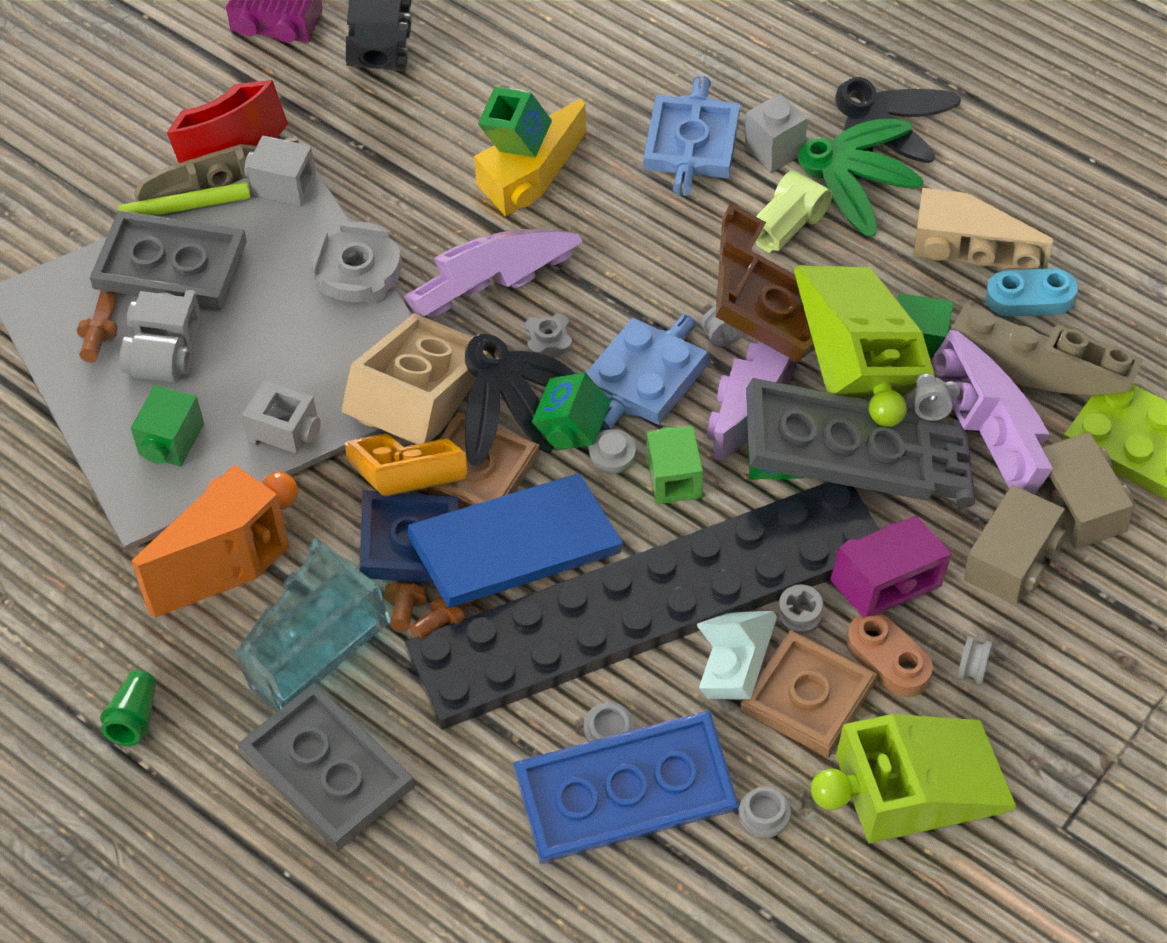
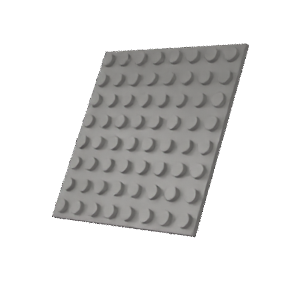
M317 171L316 177L301 207L252 196L249 177L233 184L247 182L251 199L158 215V217L243 229L247 239L222 308L216 309L199 306L202 321L191 350L190 370L187 375L182 374L177 383L136 379L131 376V373H123L121 371L119 359L122 341L126 336L134 337L133 329L127 325V312L130 303L137 301L138 296L114 292L116 303L109 320L117 324V336L103 341L95 362H86L79 356L84 338L77 334V328L80 321L88 318L92 319L101 290L93 289L90 276L106 238L0 282V320L125 551L156 538L205 492L212 480L223 476L234 464L262 483L263 479L270 473L285 472L293 475L345 451V443L350 440L380 435L386 432L377 427L363 425L358 419L341 412L350 365L412 314L393 286L388 290L386 298L378 303H368L366 301L345 302L332 297H325L319 292L311 265L312 249L321 236L328 233L329 238L334 233L340 232V225L349 223L350 220ZM356 257L354 262H347L346 264L360 266L364 264V260L362 257ZM263 380L314 397L317 417L321 421L320 430L316 440L312 444L303 443L297 454L260 441L257 445L248 442L242 414ZM154 384L195 395L198 398L204 425L181 467L166 462L161 464L153 463L139 455L131 426Z

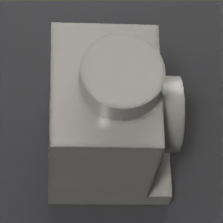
M186 290L184 297L165 292L151 293L140 291L137 301L130 303L127 312V325L133 329L134 336L136 333L182 337L185 347H190L191 350L202 321L195 291Z
M265 380L262 381L242 414L249 443L257 445L260 441L296 454L303 443L312 444L316 440L321 425L320 418L317 417L313 396Z

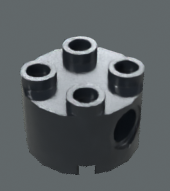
M349 0L346 66L406 72L408 55L406 42L407 39H410L412 14H409L411 0Z

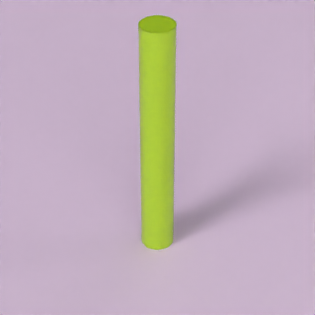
M242 182L117 205L119 211L158 216L251 198L248 183Z

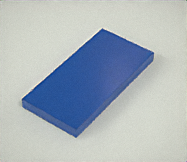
M580 473L409 524L407 533L448 608L620 554L623 545L622 540Z
M710 710L513 762L540 864L738 811L739 809Z

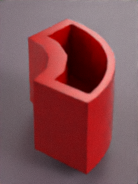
M273 80L234 84L225 94L209 103L181 110L167 131V135L178 163H182L240 144L257 146L262 135L277 138L284 131L288 122ZM223 171L215 173L213 177L219 175Z

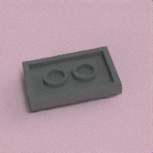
M118 210L91 273L90 281L92 287L96 290L138 296L140 291L151 293L165 292L184 297L186 290H192L196 293L199 306L221 309L247 242L245 230Z
M315 682L237 744L240 754L337 852L415 787L414 778Z

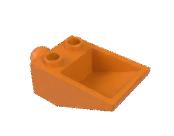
M234 464L223 476L212 480L205 492L131 560L148 613L155 618L253 581L267 570L289 548L281 510L290 507L297 498L298 486L294 478L285 472H273L267 475L262 483H260Z

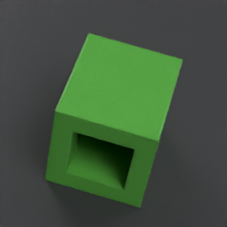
M693 425L684 427L668 426L646 432L647 462L656 504L703 498V469Z

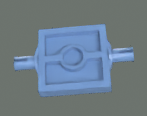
M701 75L693 79L691 95L680 97L656 95L643 157V170L676 173L673 191L680 196L682 185L683 196L691 193L694 175L729 178L740 117V103L723 102L708 97L711 81L708 77L703 76L701 87Z
M681 314L679 319L667 331L659 330L632 318L586 372L611 401L600 430H603V428L604 431L610 430L624 414L640 416L660 425L708 366V351L684 341L696 327V322L691 316L687 317L686 314Z

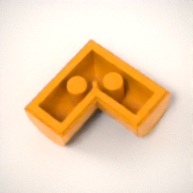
M385 433L350 440L345 443L348 462L383 496L459 482L466 478V453L448 438L403 447L391 435Z

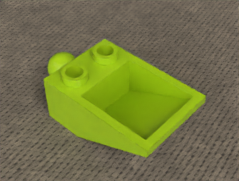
M797 266L793 270L827 393L851 398L872 397L869 403V414L872 420L882 427L898 425L904 419L907 411V405L902 396L917 386L916 380L920 375L927 373L934 375L922 331L871 267Z
M890 714L843 724L836 753L841 771L833 768L822 770L813 778L811 783L812 798L823 809H840L852 798L868 844L1014 812L1016 808L981 720Z

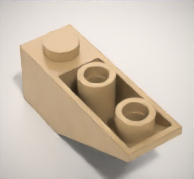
M922 188L914 257L1019 270L1048 269L1053 238L968 193Z

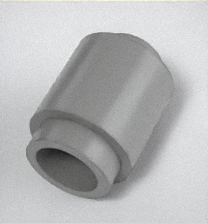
M136 333L134 337L126 336L122 341L119 359L120 368L123 373H131V376L136 379L177 383L182 374L187 375L190 370L191 349L190 347H185L182 337Z

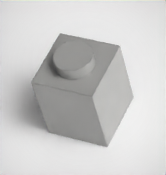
M780 93L746 112L745 148L772 173L798 158V151L806 142L807 118Z
M262 135L255 151H250L247 155L244 166L245 176L249 177L252 196L301 207L316 177L312 147Z

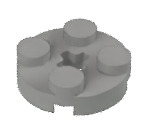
M349 222L340 225L341 231L334 233L329 238L328 233L321 236L312 249L311 265L318 290L323 296L345 302L366 301L368 303H378L386 298L388 290L397 282L402 269L400 248L397 242L395 244L390 239L387 230L369 222ZM356 257H362L364 260V264L360 266L346 264L347 262H354Z

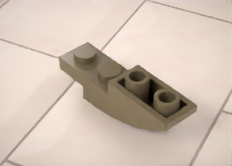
M964 304L951 329L959 331L977 345L1015 384L1051 392L1081 395L1129 392L1143 362L1142 358L1130 354L1121 347H1112L1087 337L1084 333L1075 329H1067L1056 324L1049 338L1037 333L1030 327L1019 326L994 316L985 309L975 308Z

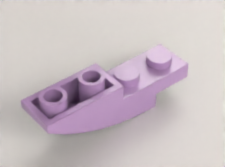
M519 229L477 238L433 258L441 274L403 297L412 312L421 316L435 317L449 310L453 306L451 300L464 292L467 295H471L487 287L490 284L489 278L491 276L495 283L507 287L511 285L512 288H517L530 282L536 276L535 270L547 263L553 266L565 261L572 256L573 252L571 249L583 241L579 234L551 229Z
M950 330L932 358L931 364L938 379L946 383L950 381L956 382L960 387V395L952 399V404L963 429L980 431L1008 488L1013 484L1032 494H1036L1053 470L1041 447L1050 435L1047 428L1028 399L1011 378L972 341L959 331Z
M758 341V344L750 342L746 360L734 359L730 376L722 375L717 395V402L722 403L720 413L712 411L708 423L707 439L714 440V459L723 461L747 442L746 387L752 378L788 385L796 361Z

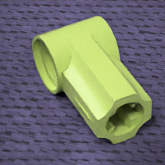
M794 169L790 170L778 184L772 201L756 216L766 222L756 240L757 246L768 253L772 250L779 251L806 222L812 225L816 224L830 205L832 191Z

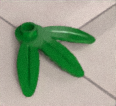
M876 119L866 121L845 130L833 140L824 137L808 140L798 151L800 166L809 176L824 179L826 187L832 191V199L841 213L864 236L870 237L876 234V220L865 191L850 173L880 183L908 189H916L923 185L922 178L905 164L883 154L862 150L908 134L913 126L906 120Z

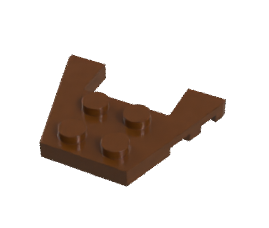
M730 203L722 218L715 317L798 362L815 350L795 274L751 250L766 222Z

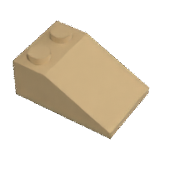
M413 313L350 365L341 412L358 419L363 425L377 427L398 436L405 443L416 445L430 442L446 427L476 378L468 371L465 365V348L473 337ZM483 350L485 356L490 359L491 354Z

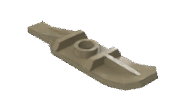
M297 136L285 139L286 141L299 143ZM240 144L161 169L140 180L134 192L136 202L230 185L247 178L244 173L245 161L249 152L255 151L257 146ZM217 172H226L219 178H212Z

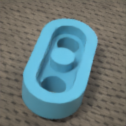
M1061 269L1006 270L994 274L989 279L985 298L988 307L1001 316L1059 315L1066 313L1074 306L1078 285L1070 273Z

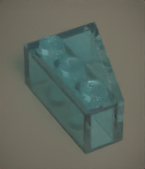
M317 538L308 547L310 555L298 573L291 572L285 580L286 590L273 608L267 606L235 652L249 689L277 712L314 682L318 684L391 622L379 586Z

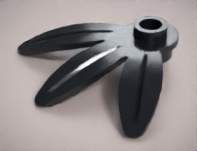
M853 77L843 82L835 94V102L838 109L848 116L843 132L866 121L896 119L892 115L902 117L931 116L956 108L961 103V98L956 93L936 89H898L876 93L874 85L862 77ZM851 97L859 99L861 103L853 101ZM913 130L902 137L884 143L888 148L906 158L924 163H930L935 160V154L931 147ZM873 147L862 150L873 152ZM853 174V176H854L855 178H857V179H860V180H865V179H867V178L858 176V175H856V174Z
M479 334L473 337L465 348V365L468 371L476 377L470 392L465 419V448L469 463L473 466L481 465L491 448L499 422L500 394L527 437L532 442L540 444L541 451L546 453L552 452L554 446L548 442L547 438L532 423L540 400L523 379L546 387L551 378L576 373L562 362L547 355L530 351H509L505 343L494 335ZM483 350L491 354L494 359L486 357Z

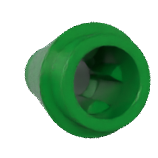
M142 670L131 671L101 713L102 734L111 742L122 746H133L148 734L157 684L156 679L150 673Z

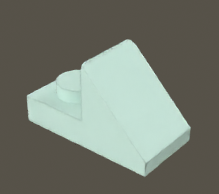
M773 611L731 612L698 623V628L713 647L699 689L707 699H751L777 619Z

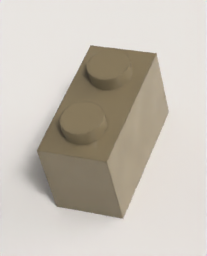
M1087 432L1042 447L1053 470L1039 489L1047 501L1065 508L1061 527L1067 531L1066 535L1074 549L1076 550L1127 532L1131 514L1135 508L1134 497L1126 484L1120 483L1113 472L1108 452L1105 448L1098 447L1091 433Z
M1012 484L968 554L964 581L1017 605L1026 589L1031 592L1036 589L1045 570V565H1042L1043 560L1047 554L1054 557L1065 539L1067 531L1061 528L1065 508Z

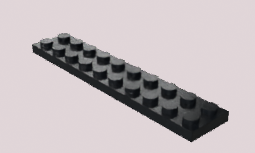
M826 482L465 618L459 624L455 622L436 629L423 640L418 636L404 641L406 652L441 730H444L700 631L697 625L703 621L731 612H749L778 601L781 594L793 585L803 584L814 587L831 579L839 547L853 538L860 539L879 531V528L853 486Z

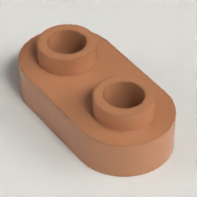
M879 613L865 618L859 615L853 619L848 629V650L863 667L877 673V680L893 694L901 697H914L923 693L928 688L932 676V660L926 651L883 614ZM876 631L881 635L871 637L867 635L865 632ZM910 662L915 668L905 669L900 664Z

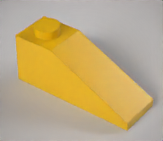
M581 98L549 115L552 122L536 158L499 152L495 145L474 156L477 186L505 217L520 208L528 207L544 194L587 133L586 105Z

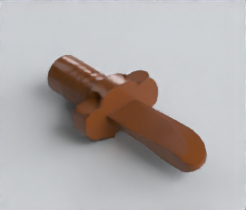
M101 290L93 318L79 322L77 334L84 338L79 356L86 362H95L103 341L117 336L118 326L115 322L109 320L116 303L114 292Z
M399 581L387 584L385 587L384 599L394 603L390 626L397 632H405L410 628L413 606L423 605L426 602L427 590L416 585L417 582Z
M442 597L436 598L430 604L432 611L410 626L411 634L414 638L419 636L423 640L436 629L455 622L459 624L465 619L462 610L479 599L448 608Z

